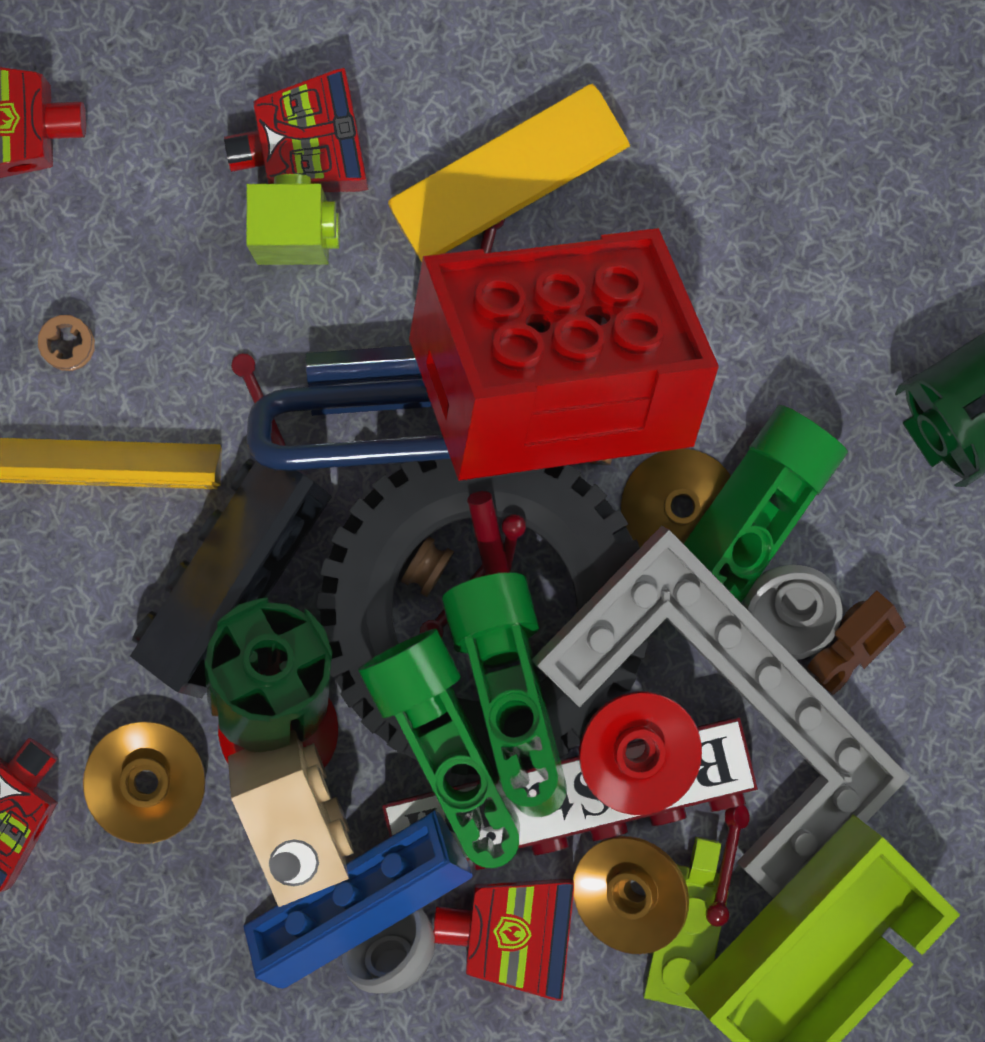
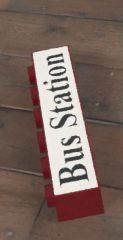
M733 717L697 726L702 743V760L694 783L687 793L675 804L652 814L630 815L609 808L597 799L585 783L580 769L579 756L560 760L566 780L567 792L563 804L557 811L545 817H531L521 812L512 803L520 822L518 848L531 846L534 856L568 848L567 836L590 831L592 840L598 841L628 833L626 826L628 821L649 816L651 825L659 826L686 819L685 807L708 802L710 811L715 812L746 804L744 793L758 790L740 718ZM644 740L628 743L626 756L628 758H637L642 755L645 750ZM535 768L527 770L530 781L527 786L522 787L531 797L540 794L539 783L545 781ZM481 780L453 786L452 788L458 791H469L474 789ZM434 791L382 805L390 837L431 812H439L466 860L470 861ZM484 801L482 805L476 808L481 818V832L478 839L489 837L494 844L501 843L504 827L493 829L484 814ZM473 862L474 870L485 869V867H481Z

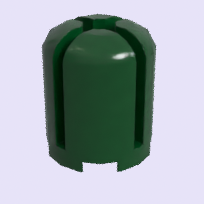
M985 332L926 370L915 374L899 384L895 395H898L904 390L906 391V400L912 417L904 421L903 425L931 467L942 461L953 473L963 478L954 484L956 487H966L985 473V411L970 418L964 410L965 407L985 394Z
M260 598L239 604L219 619L217 629L208 643L205 659L207 701L212 716H218L219 729L229 741L251 752H265L290 745V724L293 730L297 732L301 742L307 740L317 731L327 713L332 650L322 625L308 610L305 609L304 613L288 604L270 603L268 598Z

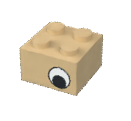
M292 730L290 731V745L265 752H251L244 749L228 756L231 799L278 907L348 880L345 857L354 853L347 834L350 830L337 797L332 799L330 797L324 780L327 778L326 771L315 745L303 747L297 732Z

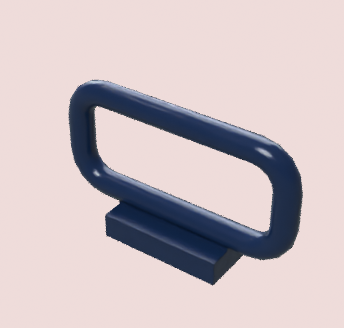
M411 345L306 353L308 387L286 388L264 395L251 407L248 416L247 446L250 455L262 466L274 470L291 471L451 459L443 435L280 446L271 442L272 420L276 416L287 412L311 410V414L314 416L431 407V401Z

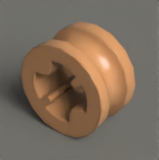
M59 315L49 319L42 326L38 335V348L41 356L53 367L62 371H74L82 368L91 360L95 351V339L92 331L80 319L71 315ZM65 327H72L70 333L74 336L80 333L82 337V345L73 347V357L69 359H61L63 354L59 350L53 353L51 349V342L60 339V329Z
M430 536L426 538L401 580L407 586L410 583L418 584L421 587V594L425 597H428L454 554V551L450 548L438 550L434 544L435 539Z

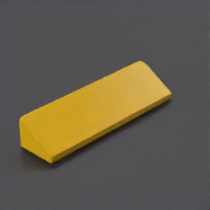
M593 83L588 84L392 197L388 201V205L398 226L422 262L423 256L444 254L622 152L630 147V144L600 91Z
M0 438V483L217 489L218 486H221L222 448L220 444Z

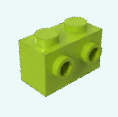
M282 174L274 177V184H247L246 246L257 265L329 264V249H339L340 217L339 213H336L335 201L326 200L322 185L311 184L310 176Z

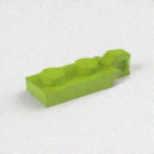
M695 836L689 867L677 864L688 888V916L678 936L664 948L652 952L643 993L644 999L700 1011L685 992L715 960L722 926H712L707 921L705 912L708 906L714 903L719 874L716 873L721 849L719 841Z

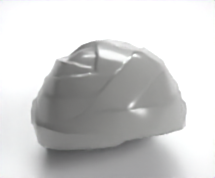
M784 565L767 570L756 579L747 593L743 605L796 660L813 656L823 650L834 638V633L842 621L843 614L840 594L832 580L822 572L803 565Z
M422 908L342 954L343 967L348 979L354 986L368 993L392 994L411 987L421 979L434 955L435 936L432 924Z

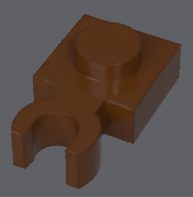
M876 590L866 601L854 604L845 613L840 628L834 633L838 640L831 647L818 653L808 664L807 669L815 675L814 679L825 690L834 695L847 683L853 670L858 665L865 669L906 628V625L895 606Z

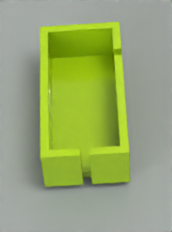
M853 814L687 989L685 994L732 1042H841L914 965L881 935L890 927L904 941L923 955L960 914L883 836Z

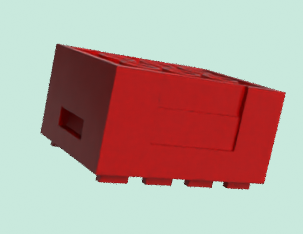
M659 228L601 235L600 240L484 253L483 249L423 256L409 341L458 481L694 447L719 365Z

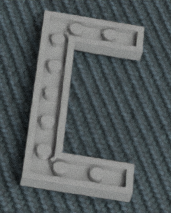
M661 526L531 661L577 706L581 707L644 640L667 619L820 774L736 862L774 899L853 814L866 823L910 777L669 529Z

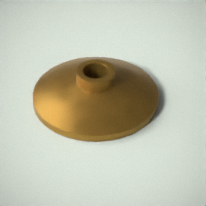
M692 449L662 451L647 458L631 474L622 495L621 513L628 522L626 528L632 539H637L641 548L661 526H664L684 544L731 477L729 472L711 456ZM680 495L690 498L693 503L692 514L686 518L674 515L671 510L673 498Z
M136 722L113 730L95 746L85 766L83 791L90 813L105 831L126 842L151 844L175 836L193 820L203 801L205 772L198 752L184 735L163 724ZM144 770L152 771L158 779L156 790L150 794L141 792L136 785L137 776Z
M616 836L597 843L580 860L573 880L575 883L573 895L575 905L585 926L601 942L624 953L648 954L664 948L681 932L689 911L688 888L677 864L661 848L641 838ZM632 880L642 886L646 896L638 895L632 890Z

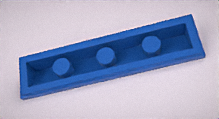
M437 811L431 812L346 864L348 880L281 907L277 905L245 924L244 931L255 978L277 988H286L470 880L473 875L469 863L441 814Z

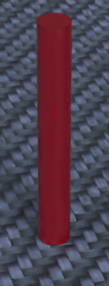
M487 491L475 492L467 498L485 576L509 573L492 495Z

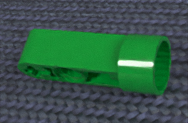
M780 404L750 444V450L684 543L689 551L740 603H742L756 579L765 570L815 496L821 493L848 454V450L826 430L795 410Z
M498 573L466 581L448 590L442 596V602L455 651L468 653L502 789L511 802L524 814L531 817L548 816L557 811L563 804L567 785L536 665L531 661L533 654L528 638L539 630L526 577L519 573ZM520 660V665L488 673L487 668L504 666ZM520 710L532 712L534 716L533 725L525 735L513 738L504 734L505 722L512 713ZM520 757H531L534 768L545 780L539 783L540 794L531 797L522 788L529 784L530 779L527 767Z
M437 629L425 631L378 654L361 665L358 671L382 718L395 715L468 858L481 867L497 868L507 864L518 850L520 836L519 818L512 803L504 793L501 782L452 688V685L461 676ZM448 712L452 720L422 734L419 726ZM467 764L477 770L481 781L472 790L458 791L448 784L445 773L454 765ZM484 801V814L493 829L504 827L501 843L494 844L489 837L478 839L481 832V818L476 808L482 805Z

